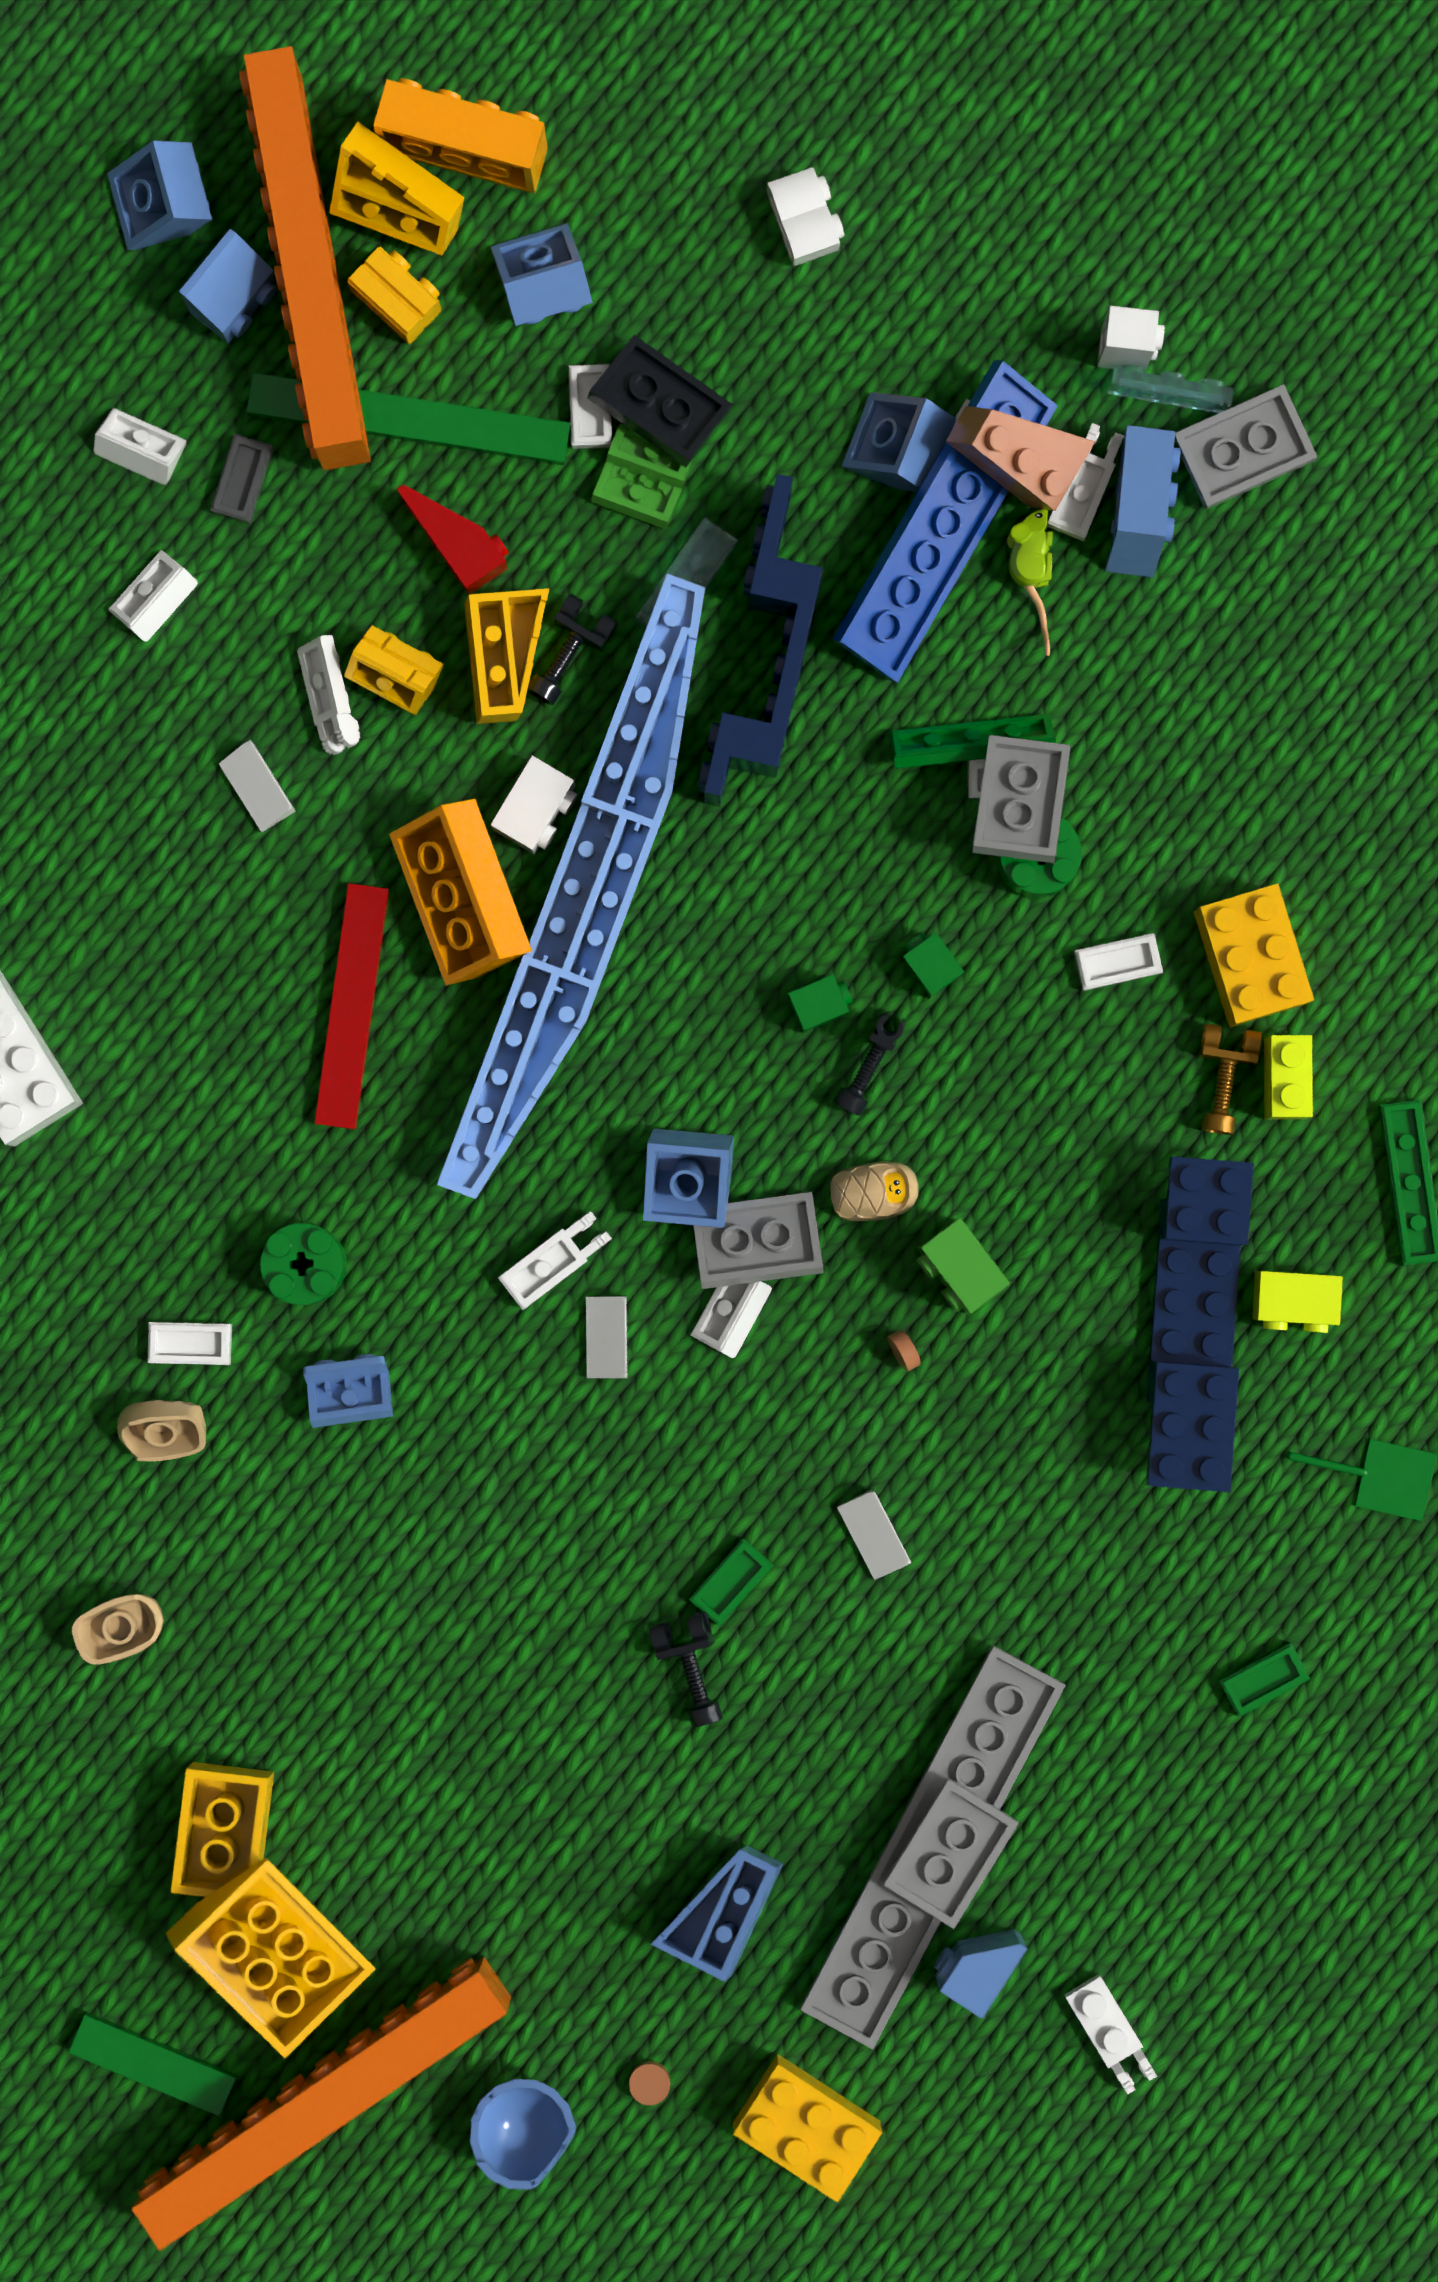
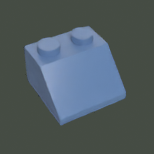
M152 141L107 173L128 250H136L188 236L212 220L192 143Z
M568 224L491 246L515 326L524 323L535 324L543 320L544 317L561 312H575L581 309L582 306L593 303L582 260Z
M229 229L181 288L179 293L191 315L229 344L234 336L239 338L246 332L252 322L250 316L258 306H265L272 300L277 291V286H275L277 281L274 270L237 233Z
M870 392L842 467L898 490L918 492L945 446L946 439L954 427L956 418L927 398Z
M653 1129L647 1143L643 1221L724 1228L732 1175L734 1136Z
M1011 1929L959 1940L952 1950L946 1947L934 1965V1968L938 1970L935 1977L940 1992L982 2019L1028 1949L1021 1933Z

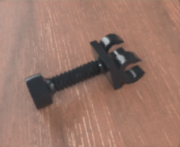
M571 593L567 596L559 612L554 617V624L569 632V636L564 641L563 646H561V650L558 651L559 653L556 654L555 660L550 664L551 667H548L546 674L542 676L534 675L527 689L534 697L551 706L555 704L562 692L558 688V681L562 674H564V670L567 669L566 667L569 666L570 660L577 653L581 643L585 642L602 652L618 626V621L606 614L600 619L593 633L575 623L574 620L583 606V600Z
M890 1011L880 1016L877 1030L874 1029L869 1039L873 1041V1045L869 1049L870 1053H867V1056H865L866 1060H863L862 1067L859 1068L860 1071H857L858 1074L855 1075L856 1078L853 1079L852 1085L847 1088L840 1087L833 1100L838 1106L858 1116H862L869 1103L864 1096V1091L868 1087L867 1083H870V1080H872L871 1076H874L875 1069L878 1068L877 1065H880L879 1062L882 1061L881 1058L884 1057L885 1051H893L897 1042L896 1039L902 1035L905 1027V1021L902 1018L896 1031L889 1032L884 1028V1022L887 1020Z
M706 1612L691 1615V1618H688V1627L693 1640L674 1644L672 1631L667 1622L653 1625V1628H650V1638L656 1650L657 1660L676 1655L681 1657L680 1660L682 1665H684V1673H686V1680L688 1685H690L689 1689H691L690 1693H692L691 1697H693L692 1700L694 1701L693 1707L687 1711L692 1727L708 1725L723 1718L719 1702L711 1701L707 1697L708 1693H706L705 1683L702 1682L703 1678H701L702 1674H700L701 1670H699L700 1666H698L699 1663L695 1654V1650L710 1647L715 1642Z

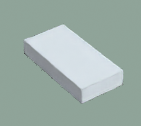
M609 364L569 366L572 449L606 448L612 444L611 415L587 399L590 389L606 371Z
M1154 933L1074 951L1083 991L1163 973Z
M149 1322L148 1363L231 1365L232 1324Z

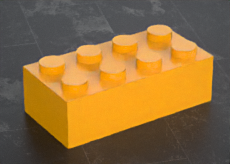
M400 78L398 82L386 79L373 125L375 133L413 161L535 194L548 150L544 122L539 121L536 115L526 111H516L515 114L501 111L498 105L485 100H477L476 103L461 100V96L457 93L445 89H439L437 93L422 89L419 83L405 78Z
M475 799L441 805L389 834L446 986L479 978L522 957L523 954L526 955L532 952Z

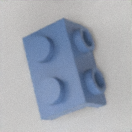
M363 1354L355 1357L353 1360L341 1362L321 1360L314 1363L313 1366L303 1367V1375L307 1383L309 1417L312 1428L393 1417L390 1375L383 1356Z

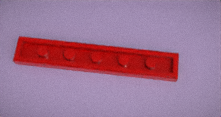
M348 883L315 1124L354 1130L357 1127L390 891L387 888Z

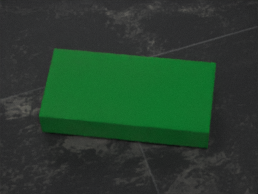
M742 1538L690 1596L689 1600L702 1612H706L707 1616L720 1626L774 1565L746 1539Z
M1287 1642L1218 1679V1682L1237 1717H1241L1310 1680V1677L1292 1643Z

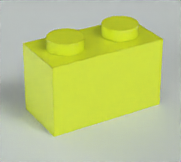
M1271 1035L1264 1038V1119H1308L1313 1117L1312 1035Z
M1255 1271L1252 1320H1262L1263 1329L1287 1330L1288 1322L1304 1323L1303 1331L1328 1333V1325H1340L1343 1276Z

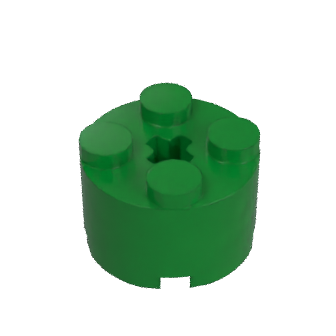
M1061 818L1055 863L1043 862L1042 865H1038V861L996 856L999 875L1012 890L1025 898L1044 899L1051 897L1064 889L1076 875L1082 857L1081 843L1071 824Z
M308 1223L291 1224L279 1229L267 1240L261 1255V1274L271 1293L282 1301L295 1305L317 1304L331 1297L341 1286L347 1273V1255L343 1245L329 1230ZM304 1252L306 1259H312L314 1262L313 1267L306 1270L305 1276H303L301 1269L295 1268V1261L301 1260V1254Z

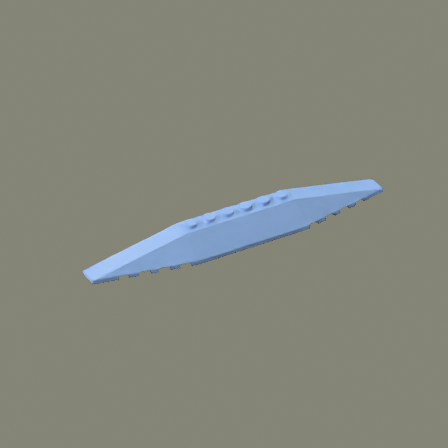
M666 574L581 800V807L529 944L532 952L526 955L523 954L437 1185L474 1199L478 1197L587 1021L672 795L705 587Z

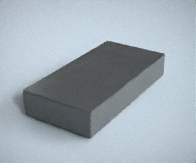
M236 434L233 435L210 509L213 514L251 525L274 451L272 445Z

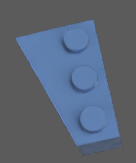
M1130 425L1126 427L1121 445L1115 497H1117L1115 519L1112 520L1110 534H1113L1112 547L1107 558L1105 572L1153 578L1164 542L1171 543L1175 519L1168 517V508H1174L1178 483L1171 482L1172 472L1177 473L1181 448L1174 447L1175 431Z
M749 1846L741 1848L651 1945L725 1982L734 1973L784 1863Z

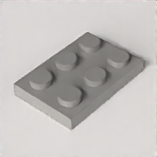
M1281 385L1175 433L1174 443L1177 448H1181L1180 456L1205 510L1317 459L1316 452L1285 385Z
M989 735L973 853L1055 863L1071 745Z
M812 1192L728 1203L724 1228L694 1225L702 1289L823 1273Z
M947 1777L883 1881V1885L954 1929L1019 1822Z

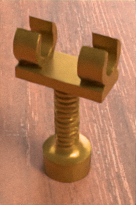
M1206 1023L1202 1033L1199 1057L1219 1060L1220 1068L1218 1070L1219 1076L1217 1077L1218 1084L1215 1090L1214 1108L1210 1113L1203 1115L1201 1130L1215 1134L1234 1135L1236 1118L1230 1116L1228 1109L1236 1063L1247 1065L1258 1063L1262 1032L1244 1031L1241 1053L1218 1049L1222 1027Z

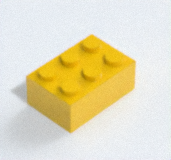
M1279 884L1201 906L1194 911L1229 1027L1314 1001Z
M193 1762L186 1768L171 1893L207 1897L264 1859L274 1778L273 1771Z
M779 2054L775 2056L733 2122V2135L837 2203L882 2134L880 2120Z

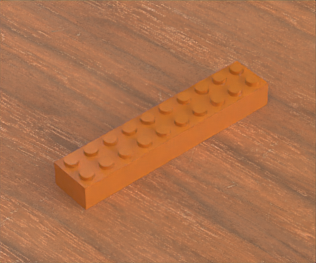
M292 46L245 54L246 70L239 71L243 94L247 97L249 109L246 110L248 125L256 148L253 149L255 164L263 187L260 188L262 203L270 223V227H267L270 247L275 254L278 265L274 266L278 289L282 293L284 304H286L281 305L285 329L289 332L291 343L295 342V344H289L288 349L292 368L296 371L297 380L302 381V383L295 384L298 404L303 411L304 419L309 420L308 423H302L306 447L309 448L312 459H319L324 471L371 462L301 72Z
M482 1957L476 1962L472 1958L463 1961L451 1971L453 1975L443 1985H440L438 1981L431 1983L417 1994L418 1999L412 2006L406 2009L404 2004H401L383 2017L385 2022L377 2030L372 2032L368 2027L355 2035L349 2041L351 2045L344 2050L345 2052L340 2055L335 2050L330 2052L315 2064L316 2069L304 2079L302 2074L295 2076L281 2087L282 2092L275 2097L276 2099L270 2102L265 2097L246 2111L248 2115L241 2120V2123L236 2125L233 2120L226 2123L213 2133L212 2136L214 2138L203 2149L198 2143L178 2158L179 2162L172 2167V2170L168 2172L165 2167H162L144 2181L145 2185L138 2190L139 2198L132 2207V2210L159 2251L507 2014L511 1996L486 1958Z

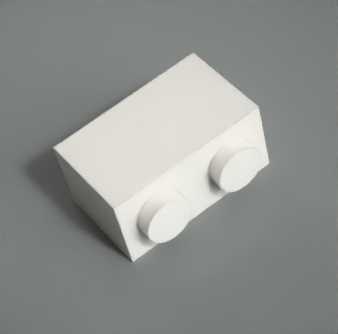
M1110 306L1101 328L1097 367L1145 372L1150 361L1157 360L1158 350H1161L1163 345L1165 326L1158 325L1159 311Z
M532 756L491 823L493 831L534 855L539 847L545 850L557 831L552 826L560 812L566 815L578 796L577 793L573 792L576 787L575 781Z

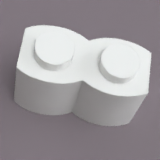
M812 167L767 183L768 197L793 266L839 250V239L844 237V230L838 214L831 215L826 205V201L831 199V195L824 176L817 177Z

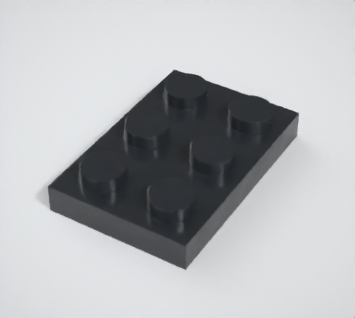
M635 335L593 385L587 396V399L685 468L726 418L733 406L732 403Z

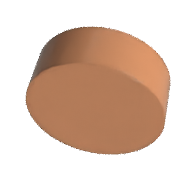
M898 1330L887 1336L889 1346L904 1371L908 1372L920 1365L919 1354L911 1339L903 1330Z
M645 2061L633 2069L630 2075L629 2089L634 2099L644 2105H656L666 2098L670 2090V2076L663 2065L655 2061Z

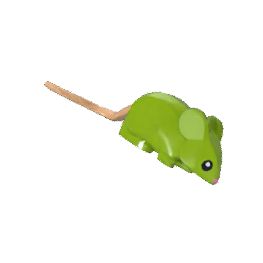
M1040 509L1031 513L1023 522L1012 527L1007 538V544L1012 549L1009 558L1010 575L1016 584L1024 587L1038 610L1045 654L1049 656L1050 643L1046 612L1035 588L1048 586V581L1052 578V553L1048 551L1049 547L1052 546L1053 532H1045L1048 510Z

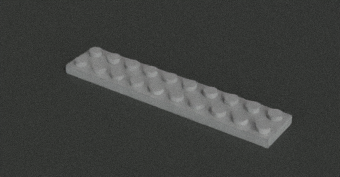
M991 1646L800 2006L801 2011L874 2049L941 1922L884 1886L883 1881L947 1777L998 1809H1001L1066 1686L1063 1682L998 1647Z

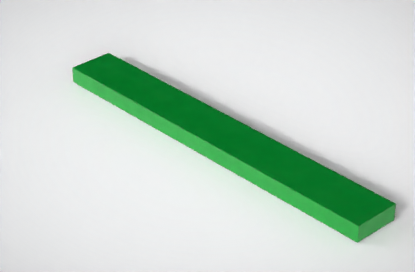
M253 373L247 414L249 416L299 424L308 423L309 420L304 419L303 411L299 407L295 384L302 383V381ZM358 389L366 434L565 466L571 423Z

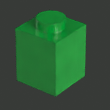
M923 932L904 946L908 953L902 957L901 961L929 999L964 973L962 967L937 933L927 938Z
M834 974L788 993V999L803 1033L848 1015L847 1005L853 1003L844 980L837 983Z

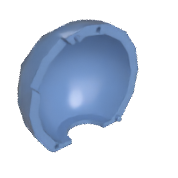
M514 2079L494 2087L480 2100L471 2119L470 2143L477 2162L476 2164L490 2180L508 2189L530 2190L537 2187L563 2155L575 2135L576 2125L569 2105L554 2088L537 2080Z

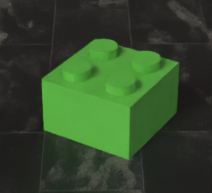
M961 1218L953 1220L916 1248L921 1254L916 1261L930 1279L938 1276L946 1287L941 1291V1294L955 1312L963 1309L965 1313L971 1314L1010 1285V1282Z

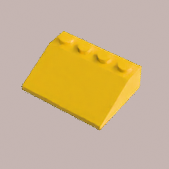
M266 1857L196 1903L166 1932L174 1950L284 2058L375 1970V1967Z

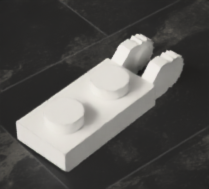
M1092 423L1086 439L1097 441L1100 434V426ZM1115 432V435L1111 437L1105 459L1092 455L1089 452L1056 511H1052L1047 527L1084 541L1115 467L1113 461L1124 437L1123 435Z
M322 635L298 648L297 652L314 724L318 728L319 737L322 741L321 745H323V749L326 752L335 755L342 752L346 746L349 748L356 745L361 737L358 732V721L350 715L349 698L345 690L333 635Z
M592 1212L586 1214L568 1229H561L498 1277L522 1310L526 1309L588 1261L586 1258L612 1239L607 1232L599 1234L581 1251L573 1242L572 1237L580 1231H585L597 1219Z
M1100 1974L1065 1994L1067 2001L1106 2066L1112 2068L1127 2094L1135 2090L1134 2082L1119 2062L1131 2054L1138 2061V2067L1144 2077H1147L1149 2081L1157 2077L1141 2050L1143 2046Z

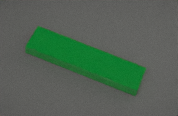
M1050 714L890 731V745L894 767L896 769L986 759L989 735L1056 743Z
M1421 1100L1378 1105L1401 1266L1438 1261V1216Z
M86 2012L69 2051L74 2056L219 2117L237 2078V2075L88 2012Z

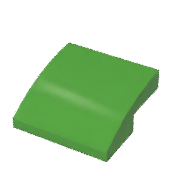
M620 422L608 451L605 466L592 494L591 502L667 530L693 460L685 468Z

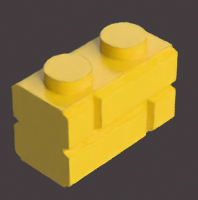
M378 247L365 260V263L349 277L347 283L351 292L403 340L410 344L441 312V305L437 299L440 293L426 278L422 277L417 281L407 272L411 266L398 252L393 250L388 254L383 248Z
M372 625L351 654L344 677L416 716L434 690L443 663L435 660L429 653L419 651L400 641L394 634L384 632Z

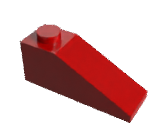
M403 484L397 488L401 500L468 595L474 593L508 569L504 557L509 552L496 533L489 537L483 527Z

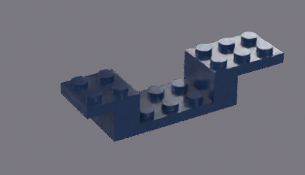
M777 474L775 485H766L761 517L767 520L765 525L758 524L756 528L752 556L758 559L756 565L748 564L743 593L744 596L750 597L749 609L787 617L782 636V645L788 646L787 654H778L773 675V684L779 686L778 693H769L764 722L722 713L720 723L712 722L707 744V752L713 753L711 763L703 762L698 783V791L704 792L705 804L721 806L729 768L777 778L823 571L822 567L777 557L791 499L793 477Z
M1170 1157L1167 1198L1160 1200L1146 1401L1152 1403L1147 1486L1231 1492L1239 1368L1232 1367L1240 1249L1241 1245H1248L1254 1163Z

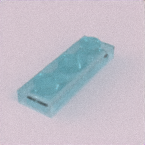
M1122 365L1121 369H1113L1109 379L1107 394L1221 413L1228 410L1231 406L1234 388L1224 387L1225 383L1216 379H1202L1199 383L1184 380L1185 376L1176 372H1162L1160 376L1145 373V369L1140 366Z
M704 517L666 574L705 587L706 590L738 544V540ZM666 574L636 615V620L646 627Z

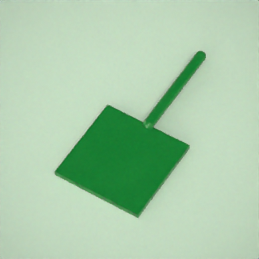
M1369 1439L1363 1468L1293 1452L1288 1453L1287 1457L1292 1461L1361 1476L1355 1502L1356 1507L1423 1522L1438 1454Z

